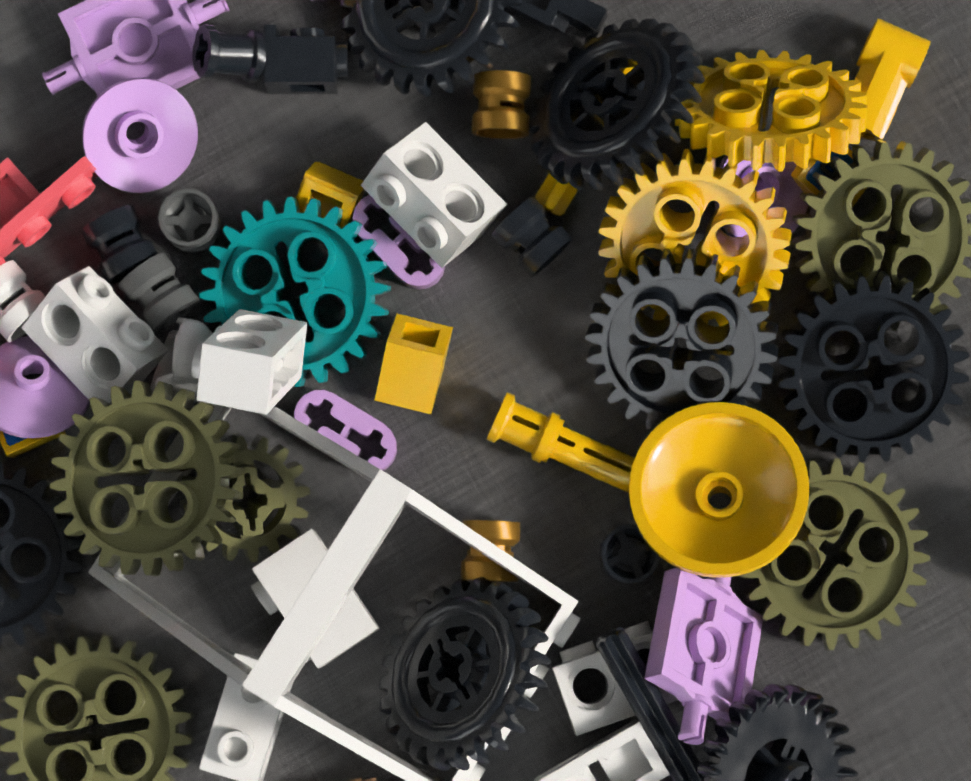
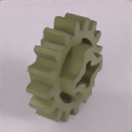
M238 432L233 433L231 442L239 444L241 449L228 457L227 460L228 465L244 468L245 474L229 479V487L242 493V486L246 483L248 487L257 493V496L248 499L245 512L233 500H226L224 508L236 518L233 526L236 528L237 534L226 532L216 525L214 527L223 539L221 542L223 543L222 555L226 560L233 561L238 550L243 549L250 562H257L259 547L266 546L273 554L280 550L276 539L281 534L288 538L296 539L298 534L290 523L293 518H307L309 512L297 504V498L310 494V488L303 483L294 482V479L304 471L300 463L294 461L283 464L289 453L287 448L279 443L270 452H267L268 438L261 434H257L251 446H247L244 436ZM254 460L271 466L279 480H261L258 478ZM183 476L182 481L194 480L196 477ZM185 498L183 500H180L179 502L180 507L184 511H187L188 503L187 499ZM279 508L274 519L263 528V522L273 509ZM204 540L201 542L209 552L219 545Z

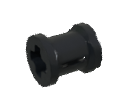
M201 25L197 30L193 45L192 60L194 71L197 72L198 77L209 78L213 73L241 75L245 82H257L263 73L266 60V43L263 33L253 29L246 31L245 34L217 32L213 25Z

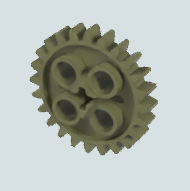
M876 140L872 157H869L863 147L857 144L852 146L853 163L848 165L836 156L831 157V163L836 174L828 178L823 174L815 172L812 176L820 186V192L818 195L801 192L799 196L806 204L811 206L810 213L794 215L792 217V221L806 229V235L792 239L791 245L796 249L808 251V255L796 262L795 267L801 273L815 271V274L805 285L807 290L812 293L813 291L821 292L827 289L823 297L828 300L834 296L832 280L836 278L846 291L854 289L856 272H861L868 285L874 286L873 278L878 273L881 260L882 271L889 275L891 288L895 289L899 283L897 269L900 262L910 255H918L921 260V269L919 274L912 280V297L924 288H929L935 294L930 309L941 305L938 296L943 292L958 299L961 294L952 281L956 276L971 278V270L962 264L965 257H971V244L968 243V236H971V221L966 218L967 215L971 214V199L959 198L970 185L968 180L960 177L947 181L954 165L946 160L939 162L931 169L935 152L925 147L912 160V144L902 140L897 145L894 155H891L887 142ZM899 184L901 191L896 197L892 209L891 190L894 185ZM866 187H873L877 195L874 209L864 216H855L852 210V200L855 194ZM929 197L933 204L931 217L924 224L912 226L909 219V211L912 204L920 198ZM891 226L898 231V235L895 240H886L883 245L876 240L877 232L887 231ZM862 245L865 251V260L862 266L852 273L842 272L840 267L842 254L849 247ZM900 321L892 323L888 328L892 331H897Z
M138 380L134 381L132 396H130L125 388L115 385L111 387V405L97 397L89 399L94 413L92 418L74 413L72 419L80 430L77 437L60 434L59 440L71 450L68 457L52 458L51 461L55 466L66 470L65 478L50 483L51 489L64 491L67 499L59 503L54 508V511L59 514L73 515L74 519L65 528L64 533L67 536L86 534L79 551L82 554L93 555L101 550L99 566L113 568L120 560L121 574L136 575L142 564L146 576H160L162 562H164L170 571L179 572L184 567L182 553L192 560L201 561L205 558L200 544L201 540L220 544L223 541L220 533L214 527L217 521L235 522L236 518L224 506L226 500L243 499V493L230 488L229 479L245 474V469L228 465L227 458L241 448L237 443L221 442L220 438L227 432L230 424L223 420L208 423L215 406L211 403L200 402L193 407L195 392L182 388L174 397L172 384L159 381L152 394L149 383ZM179 431L184 441L183 451L177 459L170 462L165 454V442L169 435ZM121 436L125 442L126 453L123 460L113 467L109 461L108 448L115 438ZM189 469L197 471V477L194 480L153 481L146 483L144 487L130 484H119L105 488L98 486V480L101 477L142 476L149 474L150 470L163 473H176ZM181 490L187 499V511L180 520L175 522L169 515L168 503L172 495ZM120 496H124L129 504V516L122 525L117 526L112 519L111 510L115 500Z
M835 458L831 460L827 474L822 475L820 467L813 460L806 465L809 478V501L806 516L798 534L788 546L799 549L804 554L806 559L804 574L797 580L785 578L779 572L777 558H775L762 568L739 575L738 577L756 579L758 586L751 590L746 598L748 601L766 599L768 605L760 617L763 621L772 619L778 614L783 617L779 628V635L787 636L796 627L801 628L800 641L802 646L809 647L816 634L821 633L825 650H834L838 634H843L849 648H859V630H864L872 640L878 641L882 639L878 621L883 620L894 627H898L902 623L894 610L896 605L908 608H915L917 605L915 600L906 592L908 586L926 585L927 580L912 571L914 564L930 561V556L914 551L913 543L928 536V533L923 530H910L908 522L914 519L920 511L918 508L903 511L899 509L897 504L905 493L903 488L892 491L889 494L882 491L887 476L885 473L877 474L870 482L864 481V463L859 462L854 465L849 475H843L841 461ZM815 498L830 500L837 510L836 523L829 530L816 528L809 519L808 509ZM855 509L862 512L861 520L839 550V554L845 558L844 565L836 564L828 567L813 597L810 600L804 599L802 593L805 587L816 575L826 558V555L819 550L821 544L829 545L835 543L842 534L852 512ZM867 529L879 531L887 542L886 553L878 562L867 560L859 550L860 537ZM839 578L849 581L856 591L854 605L843 613L835 610L828 600L829 586L834 580Z
M103 635L98 650L93 651L88 637L81 636L77 640L76 654L73 655L64 643L55 644L56 663L53 664L43 656H36L33 661L40 675L37 678L27 674H19L16 679L27 692L24 696H6L5 702L17 709L18 713L16 718L0 721L1 727L15 731V739L1 745L0 751L8 753L17 752L19 760L6 770L8 775L25 772L29 778L27 781H68L61 775L59 769V760L67 750L80 752L86 760L87 771L81 781H176L168 773L170 767H188L189 761L176 753L177 746L191 744L195 740V737L179 732V724L192 719L194 713L176 710L175 703L187 694V690H168L165 685L172 678L175 671L173 668L162 670L157 674L152 671L157 658V653L154 651L147 653L138 661L134 659L136 652L135 641L128 640L122 646L119 653L114 652L112 636ZM119 680L130 683L137 694L135 706L127 714H120L114 711L108 701V692L111 686ZM61 690L71 693L78 705L75 718L68 724L56 721L50 711V702L53 696ZM93 715H97L99 724L103 725L138 718H147L149 720V727L147 729L113 734L102 738V748H98L96 739L92 738L57 745H48L46 743L48 734L82 729L93 725ZM126 739H133L144 747L146 762L139 772L124 770L118 762V748Z

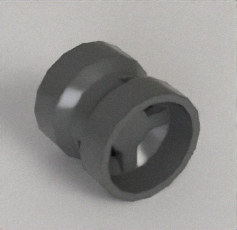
M190 188L176 190L167 196L160 206L158 216L160 229L171 244L181 252L193 255L207 252L211 246L216 245L221 237L223 227L221 215L210 198L201 191Z
M164 252L140 264L125 276L118 285L128 301L138 303L143 310L142 320L151 327L154 334L175 324L179 317L183 318L200 301L189 285L180 284L175 277L176 267Z

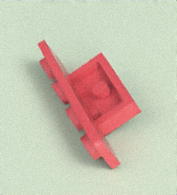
M86 156L78 160L42 193L34 187L8 157L0 163V265L6 263L4 258L21 243L24 247H29L41 239L52 226L48 220L65 205L69 209L76 207L94 191L96 185L92 181L98 177L94 172L97 169Z

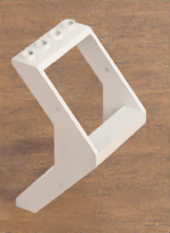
M212 404L215 408L208 423L216 420L224 421L231 408ZM274 406L267 415H260L370 481L371 484L253 668L220 648L123 577L124 574H121L120 560L113 568L99 566V555L88 573L238 684L275 708L405 781H440L329 718L288 691L405 506L408 505L560 605L544 630V633L549 637L548 641L536 643L533 650L545 655L552 643L561 648L565 645L581 619L572 613L578 601L411 488ZM180 432L165 453L170 462L177 459L183 451L184 441ZM192 469L176 473L153 471L146 483L153 481H182V477L188 476ZM176 493L173 494L172 497L170 498L169 503H168V506H169V504L171 503V501H172V499L174 498V496L176 495ZM129 510L118 526L126 521L129 516ZM536 665L530 669V673L543 680L549 668L545 665ZM537 687L526 689L524 695L531 698ZM506 727L501 729L503 740L506 739L511 731ZM466 754L470 768L467 771L457 769L450 781H479L486 769Z

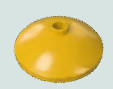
M711 402L688 407L673 414L661 422L647 436L639 448L632 465L629 480V498L633 517L641 535L662 559L691 574L703 577L725 578L743 575L762 568L781 555L791 544L806 516L809 501V478L799 447L778 422L748 406L727 402ZM716 493H725L731 498L730 504L723 509L714 508L710 505L709 500Z

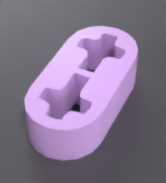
M370 194L361 199L356 205L352 217L353 221L357 220L363 224L358 234L361 241L368 239L376 240L378 244L371 252L380 261L386 262L387 268L407 287L421 290L430 288L438 283L443 276L445 266L441 268L432 258L429 259V263L433 270L426 276L419 270L412 275L405 271L409 266V260L399 248L407 242L415 252L421 254L425 251L417 245L415 240L391 216L389 217L391 227L399 234L393 241L380 229L374 230L371 234L365 230L369 225V219L366 215L367 211L371 208H374L379 213L385 210L375 202Z
M313 390L305 394L297 402L294 418L309 427L312 420L305 414L307 409L311 405L320 408L324 405L325 401L331 403L333 407L330 414L335 420L345 426L340 434L325 426L320 427L317 432L357 456H360L361 449L347 439L352 430L366 438H370L374 432L381 433L383 437L380 444L386 450V454L382 459L372 456L368 462L382 471L386 470L394 462L397 454V441L392 431L384 423L326 390Z

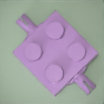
M85 0L58 13L70 38L71 56L73 59L47 72H42V76L52 95L82 80L96 92L97 96L110 86L131 78L156 79L178 89L201 78L194 71L192 60L193 45L199 24L226 11L228 12L230 9L225 0H195L189 4L187 0Z
M676 567L664 571L644 679L674 695L682 702L684 711L678 739L680 741L684 740L683 742L687 744L699 745L704 742L707 715L717 721L719 718L730 721L729 707L735 701L744 703L746 695L752 690L763 620L760 618L761 614L744 605L736 594L732 592L730 587L731 577H707V579H702L695 574Z

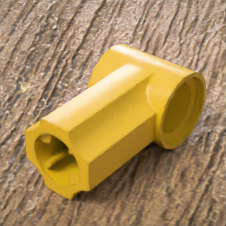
M879 18L876 19L856 63L859 70L854 79L860 80L861 92H867L866 131L861 132L860 138L875 142L876 140H883L884 135L887 133L905 88L909 89L931 43V41Z

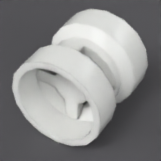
M14 260L0 265V333L8 342L15 341L26 334L21 327L45 298V295L40 290H32L26 284V274Z

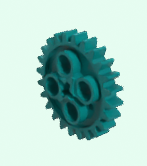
M295 197L286 198L284 213H279L272 201H263V219L259 220L253 213L244 210L241 212V216L246 229L241 232L233 227L225 226L223 231L231 242L229 247H210L211 253L221 262L219 268L202 269L201 273L216 282L214 289L199 293V297L208 301H216L217 309L204 316L203 320L209 323L221 322L223 325L239 309L267 315L279 312L288 319L302 321L297 303L295 301H285L283 298V291L291 288L289 275L277 251L278 243L284 242L288 249V261L294 281L306 283L308 286V293L300 296V303L314 334L313 341L307 342L305 340L302 375L294 387L304 386L307 370H311L318 383L327 382L328 364L331 363L341 374L349 371L348 362L345 357L346 353L349 352L359 358H365L368 355L364 346L359 341L361 337L380 338L381 333L369 322L372 316H386L389 314V310L375 303V296L391 291V286L375 283L374 275L385 269L387 263L384 261H369L367 255L378 244L376 240L368 239L359 243L355 240L363 225L360 221L355 220L343 228L339 226L343 209L335 206L328 212L325 218H322L321 202L317 199L311 198L304 213L300 212L299 203ZM313 239H320L328 249L327 263L322 269L310 272L301 261L302 248L307 242ZM263 256L271 264L273 274L267 286L262 289H255L247 280L246 270L253 259ZM333 294L343 301L346 313L340 325L329 328L318 317V307L325 297Z

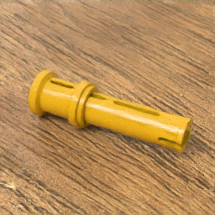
M509 392L506 393L486 440L495 443L500 439L530 452L531 460L538 463L543 461L546 463L550 458L629 493V480L634 457L564 427L565 420L560 419L561 415L552 412L546 416L515 402V395Z

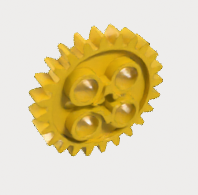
M759 50L756 58L749 59L744 54L736 52L735 61L733 62L716 57L714 58L713 68L703 65L697 67L702 72L705 81L702 84H690L699 92L702 102L695 103L688 100L681 102L692 115L694 123H686L681 119L675 120V126H679L680 138H690V148L692 150L707 147V156L713 157V159L727 155L728 166L733 167L746 160L751 161V168L755 171H758L764 163H772L777 171H783L786 162H794L802 169H807L808 159L810 158L823 163H829L831 152L846 155L848 153V144L860 143V134L866 131L867 92H861L860 80H849V71L847 69L832 72V62L829 60L814 65L811 64V55L809 54L800 57L798 60L790 59L788 51H782L777 58H769L764 50ZM779 87L774 95L770 128L768 131H762L767 124L771 91L773 88Z
M684 149L680 165L674 166L670 158L665 153H662L664 160L657 162L656 173L646 164L640 163L644 175L639 176L635 173L636 182L623 177V185L619 186L617 190L620 197L610 196L605 212L610 216L603 217L599 228V233L607 237L601 242L598 251L599 256L612 258L607 262L604 271L606 278H616L620 268L623 266L638 275L637 265L640 256L646 255L644 250L650 248L661 251L669 249L675 262L681 263L685 246L689 245L693 240L710 201H717L719 207L708 223L704 240H701L695 249L697 265L705 266L713 254L718 255L717 271L723 275L730 268L738 265L740 272L737 284L740 287L753 281L759 284L757 295L752 303L769 301L771 295L769 289L780 290L784 275L780 270L788 269L791 254L783 248L790 246L792 232L790 229L780 227L785 223L786 208H769L774 202L776 192L774 187L765 188L758 192L755 190L759 176L758 171L754 170L741 178L736 175L738 164L732 167L728 166L727 163L722 169L716 167V158L713 159V157L707 155L703 164H695L690 150ZM676 199L683 200L691 205L693 211L689 213L675 212L666 202ZM728 224L738 225L745 229L747 234L743 237L728 236L720 227ZM649 258L655 267L660 266L661 261ZM646 305L641 308L642 311L648 306L655 309L654 320H663L668 315L667 311L658 305ZM708 311L700 315L706 324L711 319H715L719 326L728 323L725 316L715 311Z

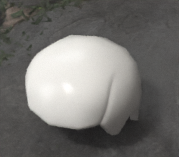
M179 317L176 321L181 324L179 330L169 332L164 344L169 351L158 363L150 388L153 394L157 383L161 381L172 384L174 397L182 388L195 392L194 404L198 402L199 379L192 377V360L198 344L203 343L213 333L204 323L198 320Z

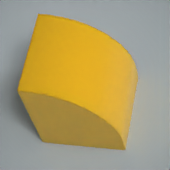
M397 313L387 339L374 401L431 414L441 381L453 327Z

